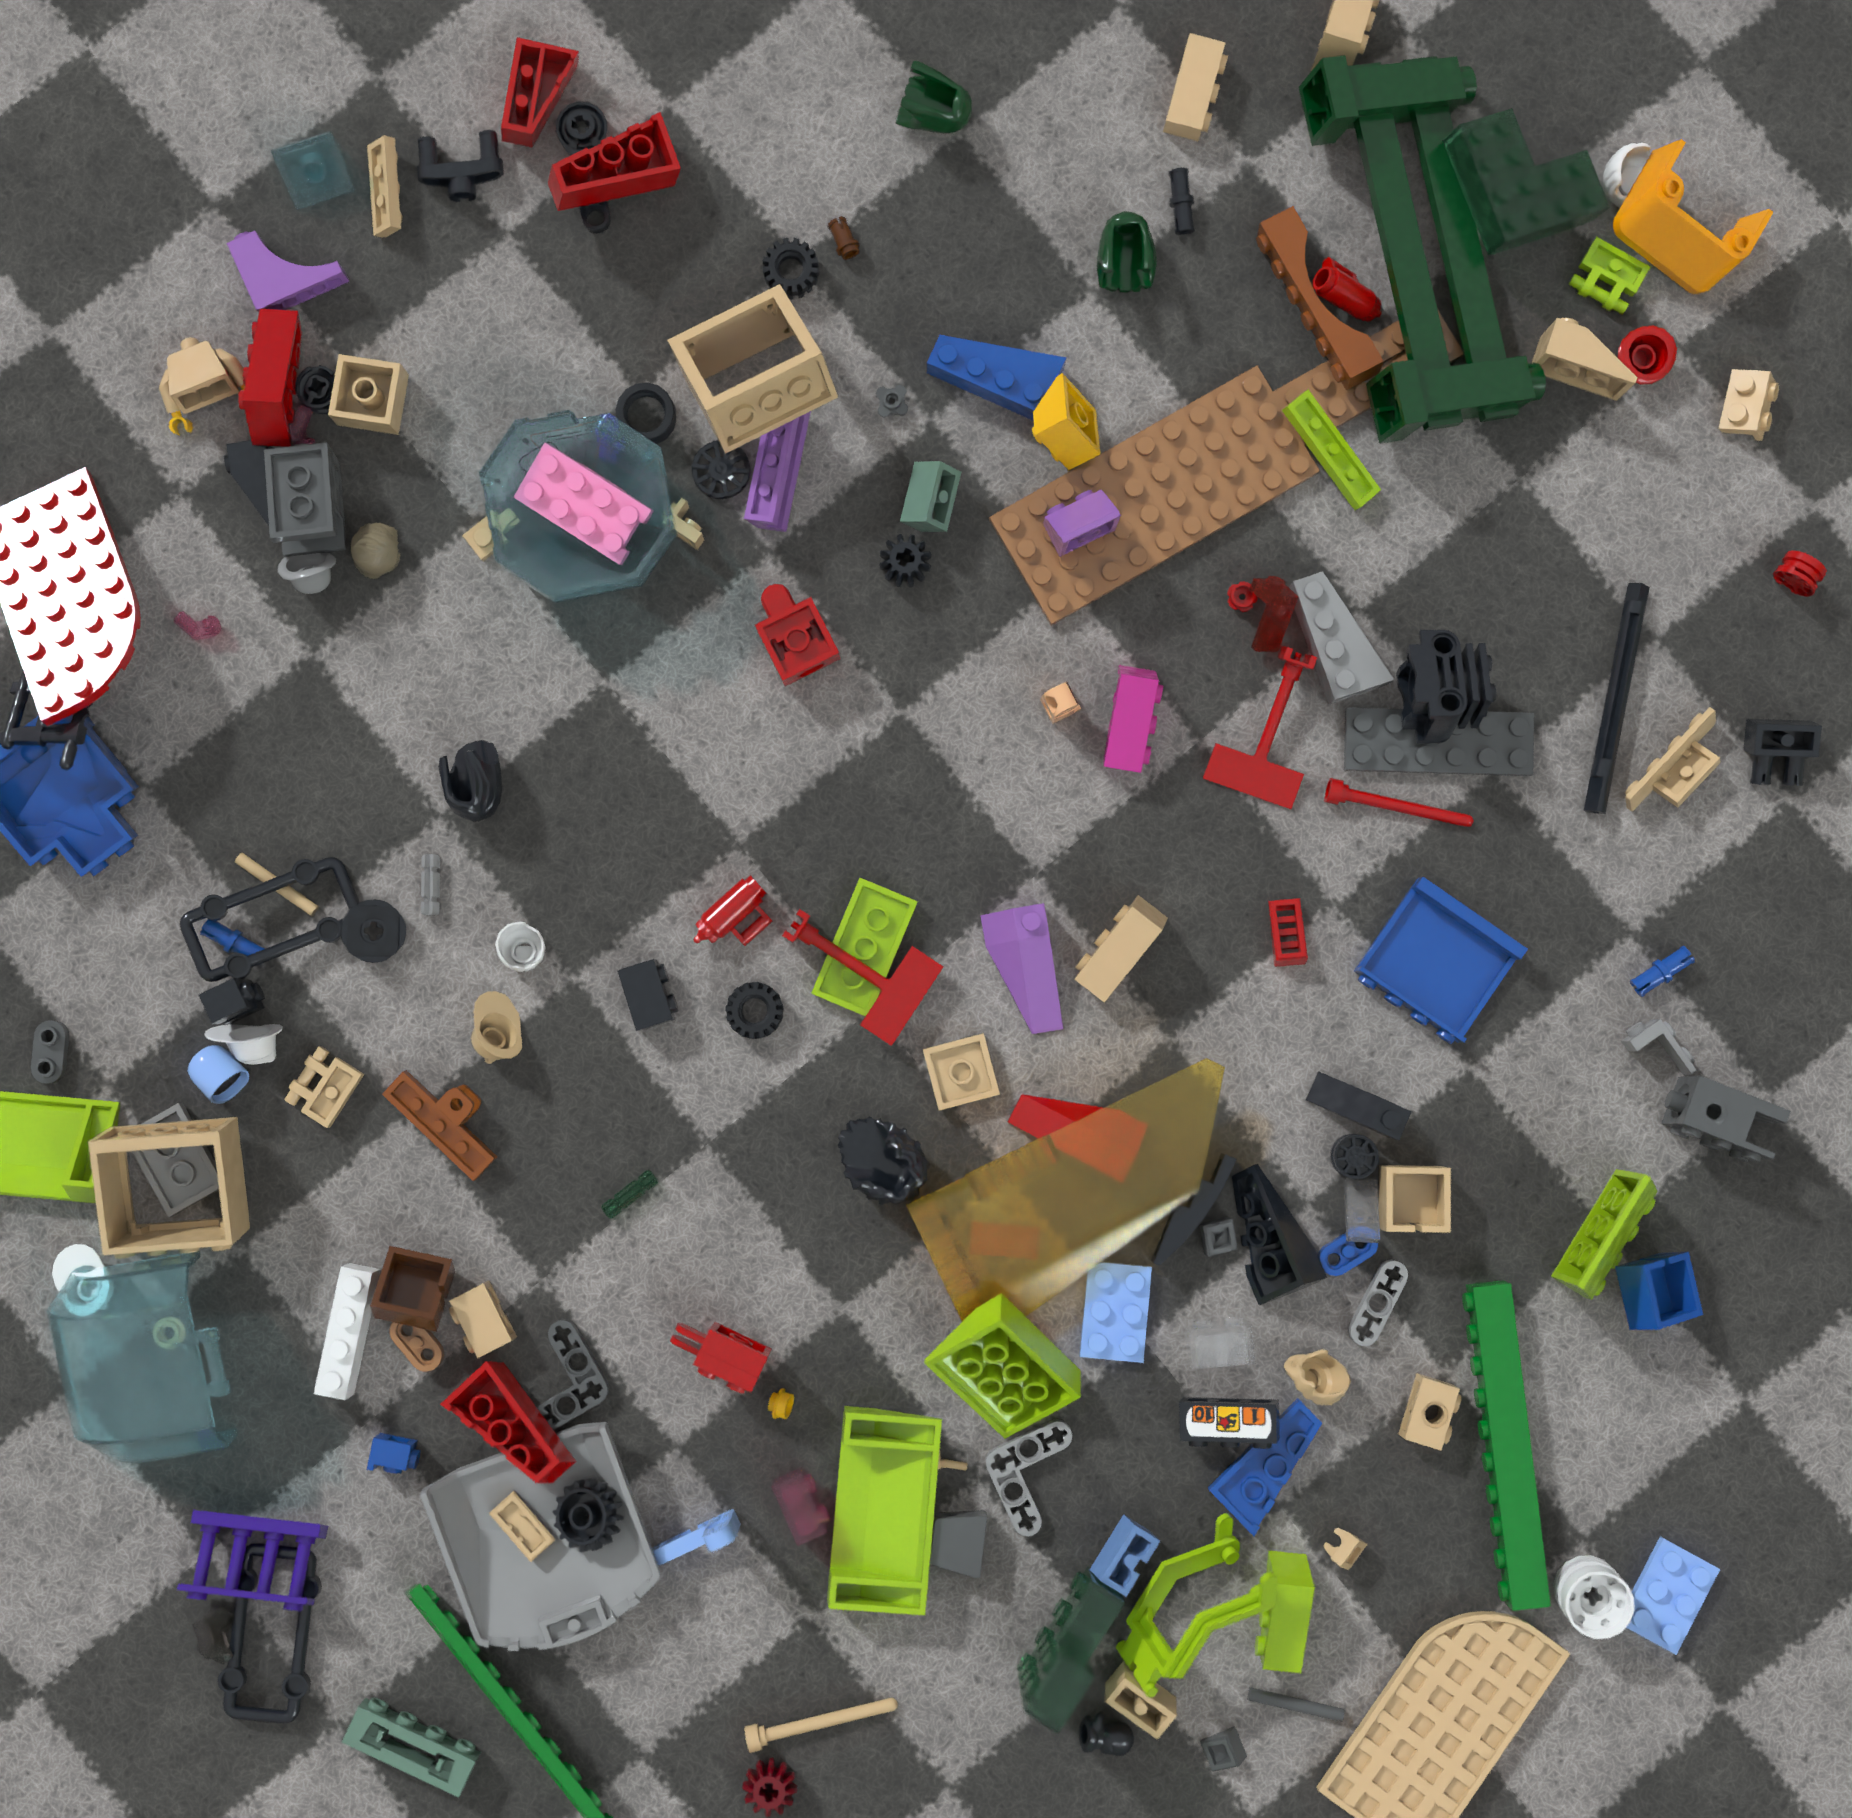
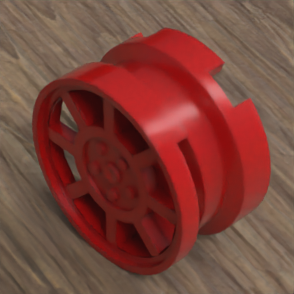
M1791 550L1786 553L1782 559L1783 565L1777 567L1773 577L1780 585L1783 583L1794 594L1809 597L1817 590V583L1824 579L1827 569L1819 560L1811 555Z

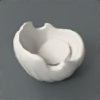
M1630 143L1622 147L1610 158L1605 167L1602 182L1605 194L1619 208L1650 156L1649 150L1651 147L1646 143Z

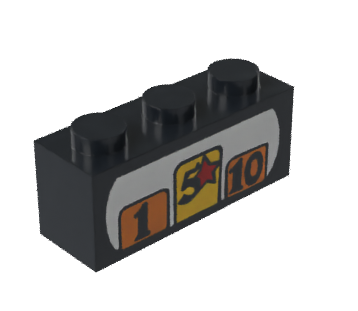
M1183 1397L1179 1402L1180 1441H1188L1189 1446L1204 1447L1208 1446V1442H1220L1221 1447L1236 1448L1240 1447V1443H1253V1448L1268 1449L1272 1448V1444H1277L1280 1439L1279 1399Z

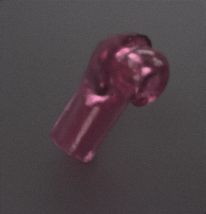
M298 406L293 423L289 426L293 446L296 444H316L314 438L307 437L306 428L313 412L305 406Z
M182 611L177 614L173 621L174 624L194 640L214 638L221 631L220 620L212 615L208 616V619L195 621L186 612Z

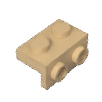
M1732 369L1719 424L1720 432L1753 435L1756 441L1763 440L1764 432L1769 431L1771 427L1772 413L1769 412L1771 402L1777 400L1779 384L1775 382L1771 371Z

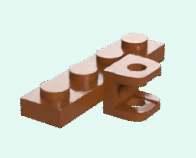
M405 1070L383 1092L382 1095L472 1181L477 1180L497 1158L464 1125L478 1111L482 1102L481 1098L467 1085L464 1084L450 1089L438 1100L414 1076Z

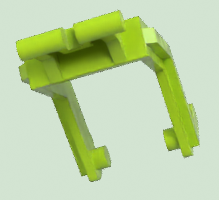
M1228 1513L1220 1515L1216 1520L1214 1543L1161 1562L1126 1619L1132 1632L1126 1641H1120L1116 1645V1649L1129 1670H1134L1133 1676L1148 1698L1154 1697L1158 1693L1155 1685L1161 1676L1163 1678L1183 1679L1212 1631L1275 1608L1277 1601V1578L1272 1572H1267L1260 1578L1259 1584L1250 1589L1249 1594L1197 1613L1174 1651L1153 1622V1617L1177 1579L1223 1562L1231 1565L1239 1559L1240 1542L1235 1536H1232L1233 1519Z

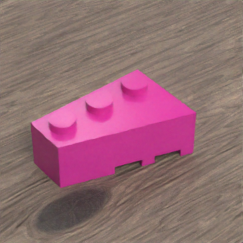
M1119 665V678L1113 698L1114 705L1111 721L1109 722L1103 764L1104 767L1141 773L1143 764H1149L1151 746L1146 745L1148 734L1155 733L1157 716L1152 715L1154 703L1160 704L1163 685L1158 684L1159 679L1156 671Z

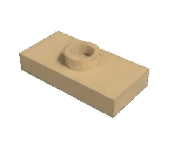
M515 1491L489 1513L530 1562L556 1540Z

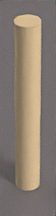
M240 853L235 860L237 865L262 882L277 877L244 853ZM291 886L276 890L277 893L310 916H313L319 908L318 905Z

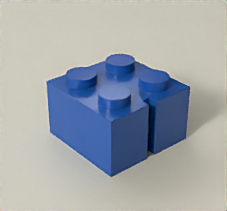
M1689 1252L1658 1253L1615 1266L1629 1330H1659L1703 1315Z

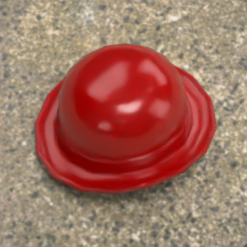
M1654 325L1642 326L1631 331L1622 340L1618 349V359L1637 377L1636 383L1640 385L1653 384L1663 379L1671 371L1676 361L1677 346L1673 336L1665 329Z

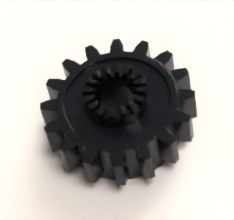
M596 1478L586 1479V1481L584 1479L574 1481V1486L570 1485L563 1488L564 1496L556 1498L558 1506L556 1510H553V1514L556 1515L554 1528H558L561 1533L559 1536L561 1540L566 1539L569 1542V1548L579 1546L580 1552L589 1551L590 1549L592 1551L603 1548V1545L613 1542L611 1535L620 1532L619 1527L615 1523L616 1521L623 1520L624 1516L617 1514L616 1509L622 1506V1502L614 1503L613 1498L617 1492L616 1490L607 1492V1482L597 1484ZM586 1510H588L590 1516L588 1520V1517L585 1515L587 1514V1512H585Z

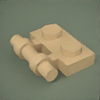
M318 1046L313 1056L309 1055L304 1062L306 1066L298 1079H293L289 1085L290 1091L284 1100L295 1106L300 1097H303L307 1102L301 1109V1112L324 1127L330 1128L364 1074L338 1057H335L330 1066H327L324 1060L328 1056L329 1051ZM318 1073L323 1077L313 1091L308 1085L315 1074Z

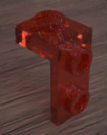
M1276 576L1253 578L1250 590L1266 603L1251 646L1255 652L1279 651L1299 597L1285 585L1286 582Z

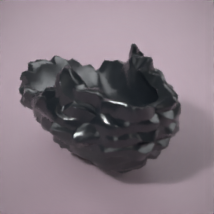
M870 1116L866 1119L850 1120L846 1124V1130L840 1132L838 1148H840L842 1156L841 1163L846 1169L844 1176L850 1179L853 1190H859L869 1200H878L880 1205L889 1202L899 1204L918 1197L920 1188L927 1181V1171L930 1167L920 1147L921 1143L918 1140H912L907 1133V1129H899L896 1127V1124L888 1121L875 1120Z

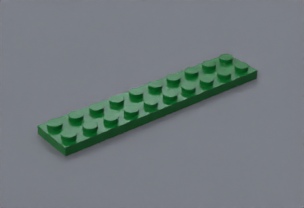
M415 1584L405 1592L407 1597L583 1818H614L612 1815L609 1816L607 1812L602 1814L598 1809L603 1805L591 1789L587 1787L582 1789L578 1784L582 1777L570 1763L568 1764L566 1761L562 1763L559 1760L558 1756L562 1752L550 1738L546 1736L542 1738L537 1731L541 1726L530 1712L524 1711L522 1713L517 1705L521 1701L510 1687L504 1686L502 1688L496 1681L500 1674L494 1666L486 1660L481 1662L476 1654L480 1649L469 1636L461 1637L456 1630L460 1624L450 1611L444 1610L442 1612L435 1603L440 1599L429 1585L422 1587L420 1584Z

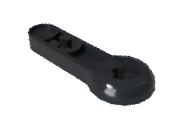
M577 101L567 105L560 112L556 120V133L560 143L571 156L585 148L590 149L600 144L601 140L607 136V121L604 113L596 105ZM584 121L585 125L590 127L589 129L585 127L586 132L579 134L578 129H574V126L578 127L577 122ZM608 201L580 206L583 224L589 232L600 234L608 229L611 221ZM593 211H600L605 215L603 223L599 226H592L588 223V216Z

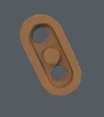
M392 1322L389 1330L392 1341L416 1369L428 1372L434 1370L442 1363L444 1359L443 1346L430 1330L413 1327L412 1335H406L403 1332L404 1324ZM429 1348L433 1351V1358L431 1360L423 1356L424 1349Z

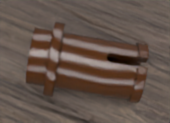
M839 217V224L837 218L828 223V228L836 242L837 255L842 256L844 260L851 259L859 254L858 248L860 243L858 240H854L847 224V219Z

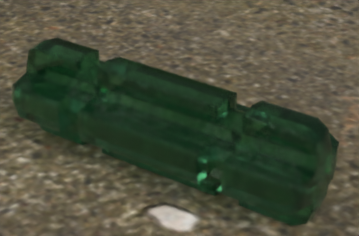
M651 1170L642 1173L638 1177L639 1180H633L614 1195V1199H609L601 1206L608 1218L612 1219L622 1212V1208L626 1209L644 1195L646 1189L650 1190L658 1183L657 1177Z

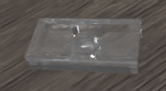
M1346 1178L1344 1181L1346 1241L1378 1243L1380 1241L1378 1180Z

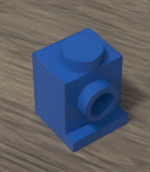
M379 1433L373 1438L366 1470L373 1471L378 1466H383V1471L400 1474L402 1470L416 1469L420 1459V1450L416 1449L418 1440Z

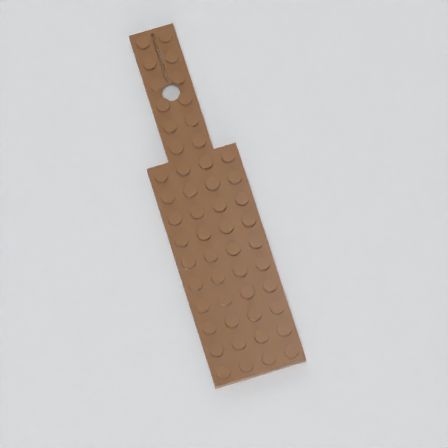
M1438 311L1449 362L1452 363L1462 357L1464 352ZM1399 320L1370 336L1385 362L1382 365L1381 371L1393 362L1408 360ZM1328 360L1277 390L1272 391L1259 367L1255 366L990 516L989 520L1052 626L1317 475L1320 470L1305 447L1306 443L1282 412V409L1301 393L1309 389L1337 428L1371 409L1366 383H1360L1346 391L1342 382L1338 383L1334 379L1331 372L1332 365ZM1102 489L1121 515L1116 530L1059 557L1043 525L1044 517L1048 515L1047 511L1061 503L1068 506L1076 502L1075 497L1087 490H1092L1095 493Z

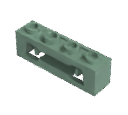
M365 1698L358 1706L342 1743L459 1798L481 1754L480 1751L475 1749L476 1746L466 1739H458L457 1741L446 1736V1731L439 1726L429 1725L427 1727L418 1723L417 1717L409 1712L401 1711L397 1713L389 1709V1705L379 1698ZM389 1729L388 1734L398 1739H401L417 1748H420L434 1756H436L437 1753L442 1754V1757L439 1758L437 1765H435V1759L421 1752H418L402 1743H399L391 1738H388V1740L385 1741L382 1739V1737L386 1735V1732Z

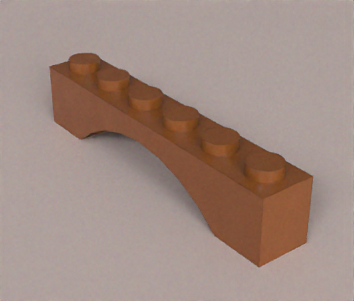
M1292 206L1260 222L1258 236L1256 237L1257 245L1263 254L1267 253L1272 261L1271 268L1275 277L1282 279L1286 285V294L1291 304H1297L1302 313L1301 320L1304 327L1308 331L1312 330L1316 337V346L1319 353L1323 357L1327 356L1330 361L1334 379L1338 383L1342 382L1347 391L1380 373L1384 361L1369 335L1354 330L1338 320L1326 309L1316 295L1309 280L1305 263V245L1308 231Z

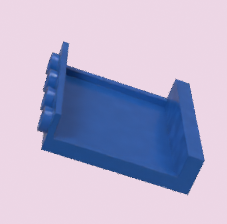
M1425 877L1416 879L1354 972L1360 975L1358 981L1369 989L1374 990L1377 987L1385 992L1384 999L1397 1008L1403 1005L1411 1010L1410 1017L1423 1026L1429 1023L1437 1028L1436 1035L1447 1043L1452 1044L1454 1041L1464 1043L1467 1039L1464 1037L1466 1032L1516 960L1522 959L1528 949Z

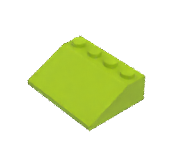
M1616 1169L1551 1277L1585 1298L1592 1300L1594 1295L1598 1296L1606 1285L1605 1277L1608 1272L1620 1263L1623 1257L1621 1251L1627 1241L1631 1242L1639 1231L1638 1223L1642 1216L1647 1215L1655 1205L1656 1200L1654 1197L1658 1190L1652 1178L1646 1174Z
M1002 1293L977 1307L925 1358L924 1362L928 1368L1004 1439L1081 1398V1370Z

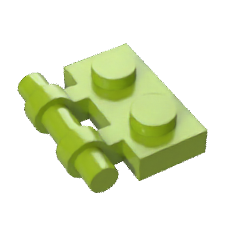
M1596 237L1578 266L1588 272V276L1584 279L1574 274L1568 285L1579 290L1577 294L1584 298L1589 296L1602 303V308L1609 312L1613 309L1623 315L1629 303L1619 298L1621 293L1624 292L1633 297L1651 266ZM1598 278L1613 286L1610 293L1595 285Z

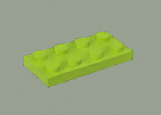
M859 878L832 943L886 978L918 901ZM827 955L811 994L866 1016L881 990Z

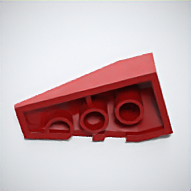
M1025 1094L1020 1096L1008 1120V1123L1120 1182H1123L1148 1127V1124L1121 1110Z

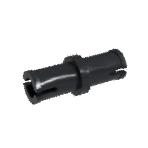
M1175 168L1169 171L1172 198L1169 199V203L1174 212L1176 235L1195 232L1192 216L1194 196L1190 195L1188 168Z

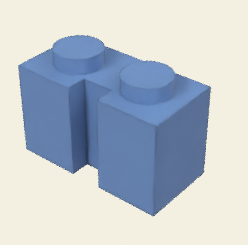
M1123 1514L1090 1570L1101 1582L1127 1597L1140 1575L1135 1570V1567L1140 1559L1145 1563L1149 1561L1160 1540L1151 1531Z

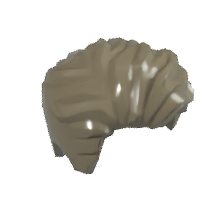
M377 522L368 523L360 527L353 536L350 545L351 556L355 567L365 577L377 579L393 571L398 566L400 553L397 546L399 542L397 541V530L394 527Z

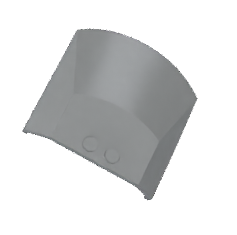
M607 1422L578 1424L556 1432L576 1462L554 1483L536 1484L508 1461L503 1453H498L457 1468L422 1489L420 1493L421 1500L476 1645L487 1648L491 1645L508 1648V1651H519V1648L537 1647L538 1650H544L580 1641L614 1624L617 1618L631 1608L636 1607L644 1595L654 1587L661 1577ZM596 1478L597 1484L601 1482L608 1483L607 1492L616 1490L617 1494L613 1498L614 1503L622 1502V1506L616 1509L617 1514L624 1517L623 1520L616 1521L615 1523L619 1527L620 1532L611 1535L612 1543L603 1545V1548L592 1551L590 1549L589 1551L580 1552L579 1546L569 1548V1542L566 1539L561 1540L559 1538L561 1533L558 1528H554L556 1515L553 1514V1510H556L558 1506L556 1498L565 1495L564 1487L574 1486V1481L584 1479L586 1481V1479ZM513 1491L519 1495L556 1539L532 1562L525 1557L489 1514ZM586 1510L585 1512H587V1514L585 1515L588 1517V1520L590 1516L588 1510Z

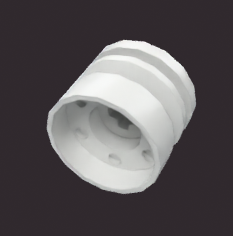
M1592 1555L1577 1556L1566 1561L1557 1571L1553 1582L1554 1597L1569 1622L1581 1634L1594 1639H1608L1620 1634L1630 1624L1634 1613V1597L1626 1582L1605 1560ZM1591 1587L1595 1589V1592H1590ZM1585 1592H1590L1588 1597L1584 1595Z

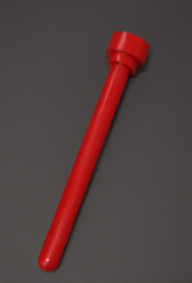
M1330 778L1327 783L1324 802L1338 805L1339 802L1351 801L1463 827H1470L1474 822L1473 817L1467 814L1350 789L1349 785L1344 784L1343 780Z

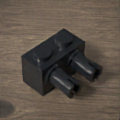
M1746 719L1744 750L1753 756L1750 783L1770 785L1773 757L1784 756L1785 764L1782 784L1803 786L1805 758L1819 757L1822 726L1807 720Z

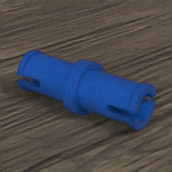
M208 919L200 931V935L223 946V951L228 954L233 952L248 956L266 949L243 937V932L238 929L233 931L218 921Z
M1681 946L1680 949L1663 960L1657 959L1654 961L1651 968L1636 978L1631 979L1630 984L1636 986L1634 990L1640 997H1643L1661 983L1672 981V976L1690 964L1695 963V959L1693 956L1689 957L1691 952L1685 946Z

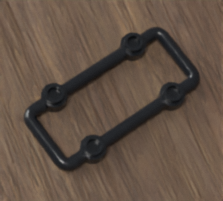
M335 857L324 858L317 862L302 859L294 864L291 872L224 898L215 894L208 895L202 900L200 907L186 912L180 919V930L200 977L209 982L219 981L229 976L243 979L250 974L254 966L320 940L325 943L338 941L341 938L340 928L343 918L337 920L333 917H325L318 922L314 930L248 956L242 953H233L227 957L223 966L211 969L193 923L204 918L211 921H219L227 915L228 909L297 882L305 886L312 885L316 882L320 873L330 869L333 870L346 904L350 909L360 903L343 862Z
M253 1543L246 1546L238 1590L252 1592L256 1588L258 1575L252 1569L253 1557H263L266 1544ZM279 1545L277 1559L295 1560L298 1547ZM311 1550L302 1597L314 1599L321 1592L322 1582L315 1575L317 1560ZM235 1597L228 1665L218 1676L219 1688L224 1692L223 1709L229 1717L234 1719L281 1724L290 1723L298 1717L301 1698L308 1692L311 1686V1680L304 1671L312 1605H304L303 1611H298L292 1670L282 1683V1692L288 1698L287 1710L239 1706L236 1704L237 1693L247 1680V1673L241 1666L248 1598Z

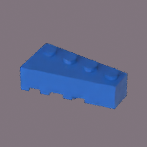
M939 335L927 361V374L1034 421L1033 411L1056 377L1062 374L1067 357Z

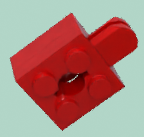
M782 584L769 585L764 589L761 595V602L768 618L755 624V628L785 687L840 660L839 651L811 597L795 604L789 590Z
M714 1322L707 1334L686 1324H677L675 1328L677 1332L702 1344V1346L675 1334L670 1339L673 1345L696 1355L693 1365L698 1367L697 1372L713 1380H715L716 1376L728 1381L727 1387L744 1394L745 1390L752 1392L772 1348L717 1322Z

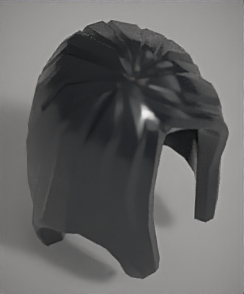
M484 740L466 744L458 750L450 772L447 756L441 757L438 768L445 800L453 812L462 818L474 822H479L494 815L501 802L503 788L499 756L494 744Z

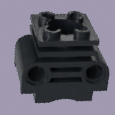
M1443 629L1420 630V644H1409L1406 650L1407 660L1399 666L1396 672L1397 687L1403 699V710L1401 713L1402 730L1415 729L1416 744L1442 743L1450 738L1457 724L1459 729H1465L1470 720L1471 728H1478L1483 717L1487 716L1488 708L1491 703L1495 702L1496 687L1494 683L1490 682L1489 671H1492L1491 655H1487L1485 643H1479L1475 652L1473 643H1466L1461 653L1459 639L1451 631Z

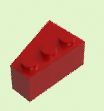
M519 37L516 38L501 124L502 141L533 148L578 67L579 51Z

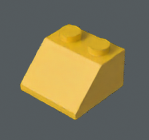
M1062 373L1056 377L1033 411L1034 427H1032V432L1036 441L1039 444L1043 443L1050 450L1055 461H1060L1068 470H1071L1100 455L1096 409Z

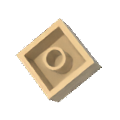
M339 354L328 416L338 426L399 435L409 374L400 363Z

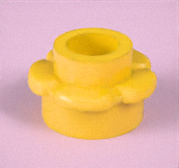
M781 1388L778 1393L773 1392L769 1399L768 1411L772 1412L773 1419L779 1417L787 1419L792 1411L794 1395L785 1392V1388Z

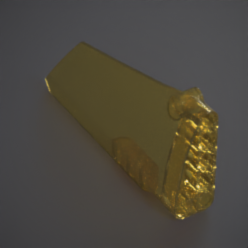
M1205 1058L1051 1134L1040 1137L965 1174V1177L906 1203L961 1321L963 1322L977 1307L1001 1293L1011 1303L1018 1305L1019 1311L1024 1316L1029 1315L1198 1192L1211 1139L1225 1067Z

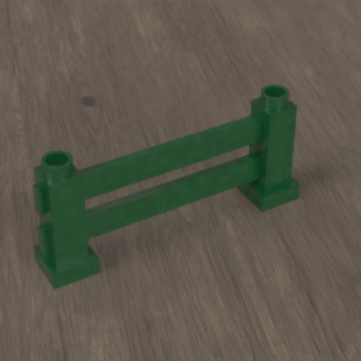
M1345 55L1322 58L1298 87L1311 145L1333 144L1347 129L1355 128L1408 359L1407 361L1389 364L1366 383L1379 444L1402 441L1421 426H1423L1424 431L1458 426L1463 422V419L1479 417L1480 422L1515 417L1519 414L1521 407L1530 401L1540 400L1543 397L1546 379L1544 371L1538 363H1528L1526 355L1507 358L1450 115L1458 106L1469 105L1473 102L1477 89L1476 76L1470 66L1459 67L1457 56L1438 59L1437 56L1406 59L1401 63L1381 65V62L1351 66L1347 65ZM1411 122L1467 364L1450 366L1395 123Z

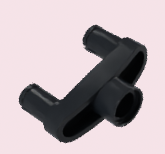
M494 130L479 132L481 154L479 160L438 164L435 138L424 136L417 139L420 162L417 166L418 181L428 186L448 187L449 199L451 201L461 202V199L468 198L469 201L475 200L477 198V184L494 181L504 174L503 160L499 158L498 136Z

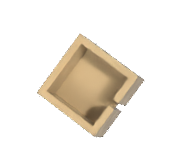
M1379 1165V1229L1386 1232H1415L1417 1230L1420 1232L1451 1233V1168L1444 1166Z

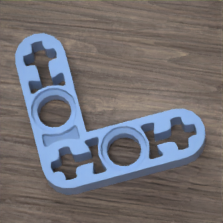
M728 1510L697 1525L698 1529L692 1532L689 1529L654 1546L652 1550L657 1565L669 1562L706 1544L709 1552H712L734 1541L741 1525L735 1510Z

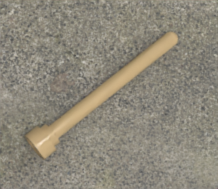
M887 1698L765 1728L764 1725L758 1727V1724L745 1726L747 1747L749 1753L761 1751L763 1746L768 1745L769 1741L896 1710L898 1703L894 1698Z

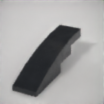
M1221 1153L1210 1182L1197 1178L1187 1205L1183 1206L1174 1202L1151 1259L1154 1264L1160 1266L1170 1257L1205 1218L1221 1193L1237 1160L1236 1158Z

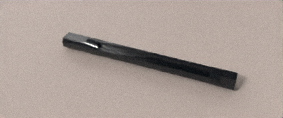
M1628 583L1583 810L1585 812L1606 814L1650 589L1649 586L1643 583Z

